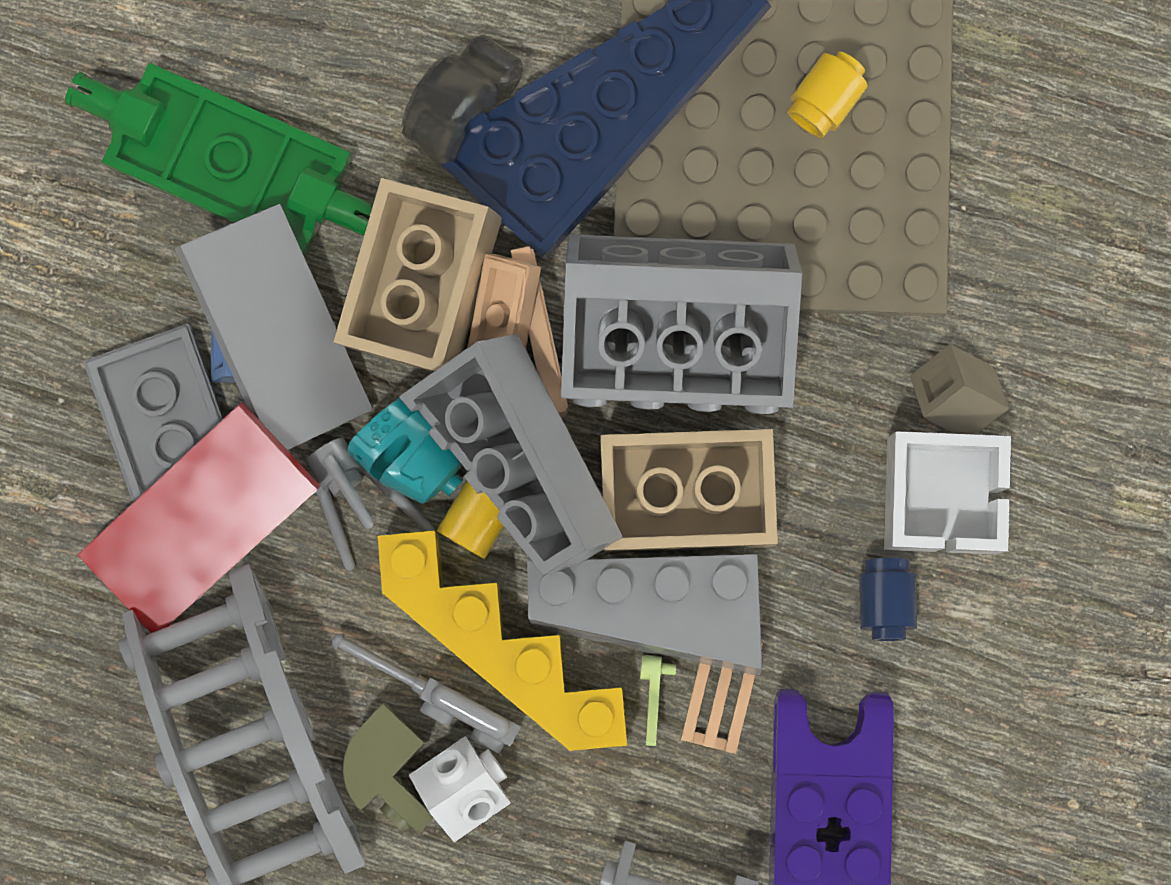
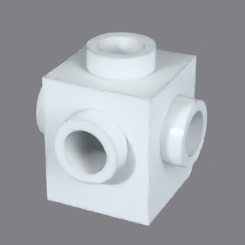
M466 736L409 774L426 808L453 842H456L511 804L499 784L507 778L506 773L489 749L479 754Z

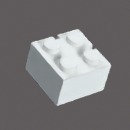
M897 431L887 438L884 550L936 552L945 549L946 541V552L1000 554L1007 552L1009 499H996L988 503L989 492L999 493L1010 488L1011 436Z

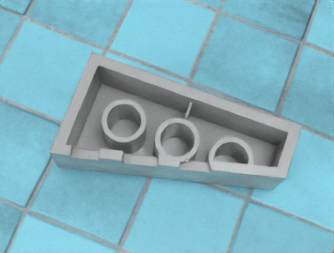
M518 334L477 341L399 396L411 412L418 410L431 425L432 429L429 434L442 450L450 449L465 467L468 473L464 478L476 493L484 492L499 509L500 512L497 518L543 575L582 563L623 538Z
M757 554L591 559L543 575L532 561L527 562L528 619L533 628L603 643H613L631 647L634 650L653 654L659 653L686 659L694 663L719 666L760 677L762 671Z

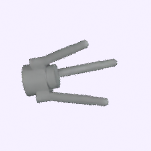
M338 438L317 449L306 459V463L314 474L312 477L321 486L316 491V494L319 497L334 542L346 570L352 571L355 568V562L330 491L334 497L343 494L362 525L366 529L372 528L374 521L354 488L363 480L359 471H362L422 530L436 531V527L407 497L389 487H384L347 453L348 444L345 439Z

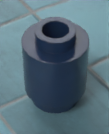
M902 558L865 560L864 574L859 575L860 629L872 631L873 641L906 640V630L917 629L916 574L910 572V560Z

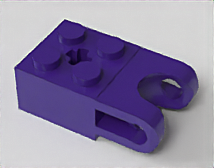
M780 689L774 698L773 762L771 771L769 885H891L894 711L893 701L887 692H871L865 695L859 703V713L854 732L845 741L831 745L820 742L810 732L807 702L802 694L795 689ZM836 817V825L844 829L843 836L837 838L833 846L825 847L826 841L816 837L817 828L827 827L828 818Z

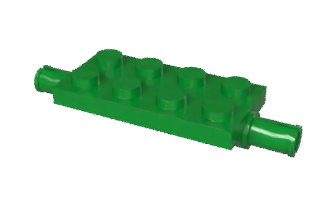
M150 62L140 82L132 89L117 90L88 77L87 74L80 71L76 73L71 81L78 85V90L71 87L68 88L65 96L66 105L79 108L108 121L109 128L113 130L110 145L101 161L106 167L232 224L280 204L305 257L321 224H324L327 220L364 237L368 221L359 216L369 220L373 204L341 190L340 184L353 158L351 152Z

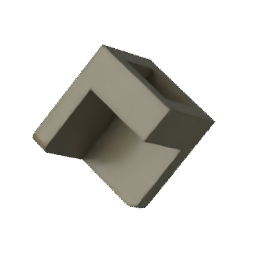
M952 344L945 347L910 376L923 418L954 434L976 435L1009 409L993 366Z

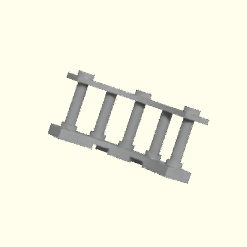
M248 563L228 571L234 594L225 597L226 604L151 634H146L133 610L123 613L126 637L119 640V648L128 669L131 672H136L144 702L162 751L154 755L156 767L166 787L175 785L192 829L210 865L205 868L209 885H242L247 881L319 852H322L324 856L334 853L345 874L366 866L356 824L345 805L329 768L323 770L311 743L312 740H315V734L297 689L291 690L281 663L282 660L286 659L279 638L271 606L251 565ZM234 624L237 629L244 627L249 647L241 650L242 656L165 687L163 686L156 659L157 655ZM247 678H251L253 682L261 679L271 705L270 709L263 711V718L186 749L183 748L170 709ZM271 739L275 743L285 742L295 766V770L288 772V779L214 809H208L193 770ZM298 800L300 805L310 801L319 821L313 824L314 830L234 862L219 831Z

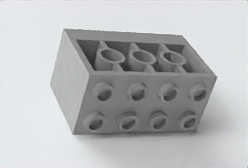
M569 235L565 272L561 398L573 399L575 404L586 407L603 406L607 404V400L630 401L632 406L641 409H658L663 407L665 402L687 403L690 409L705 412L720 410L722 405L745 406L747 411L758 414L776 413L779 411V407L793 408L802 270L795 244Z

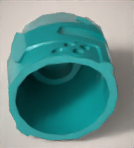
M398 398L377 414L352 438L348 445L347 453L384 487H389L421 504L435 497L441 490L450 496L463 481L456 473L462 466L460 461L450 449L442 450L429 434L432 429L431 425L418 410L411 412L401 398Z

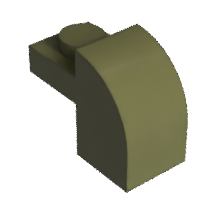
M382 703L353 735L344 755L343 778L351 800L360 811L365 809L379 796L386 802L380 808V811L387 819L403 832L411 826L419 834L434 817L426 808L420 795L397 774L428 740L388 703Z

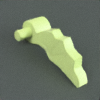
M642 655L640 680H650L646 726V745L656 746L661 674L676 675V664L661 663L662 656Z

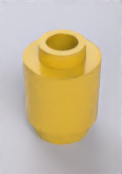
M838 51L835 56L823 53L792 94L791 101L793 104L787 111L788 116L799 127L817 138H824L829 130L836 131L868 88L866 80L862 77L865 73L864 67L856 59L844 52Z

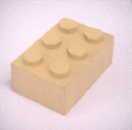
M381 178L333 342L352 350L430 372L436 371L462 353L474 316L485 254H492L502 217L488 206Z
M773 429L601 435L602 497L623 538L606 547L604 553L769 548L778 544Z

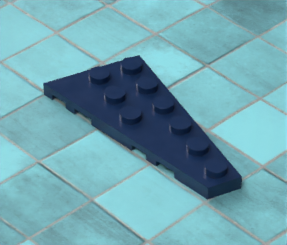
M668 0L666 6L639 22L633 21L618 30L616 36L594 49L588 48L518 90L511 99L487 113L482 112L465 122L466 126L444 139L438 138L423 148L482 204L502 217L501 221L527 246H530L540 258L547 260L772 6L767 0Z

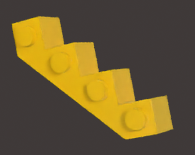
M436 531L377 536L382 593L569 751L627 746L622 687L565 692L560 635L504 640L500 585L498 583L443 587L439 534Z

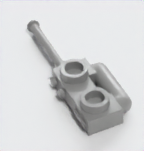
M337 634L333 637L332 645L336 650L339 647L411 686V690L420 694L419 698L424 700L419 710L449 727L454 717L474 727L469 738L499 754L504 744L510 747L521 728L520 725L432 678L428 680L421 675L417 677L344 638L345 634Z

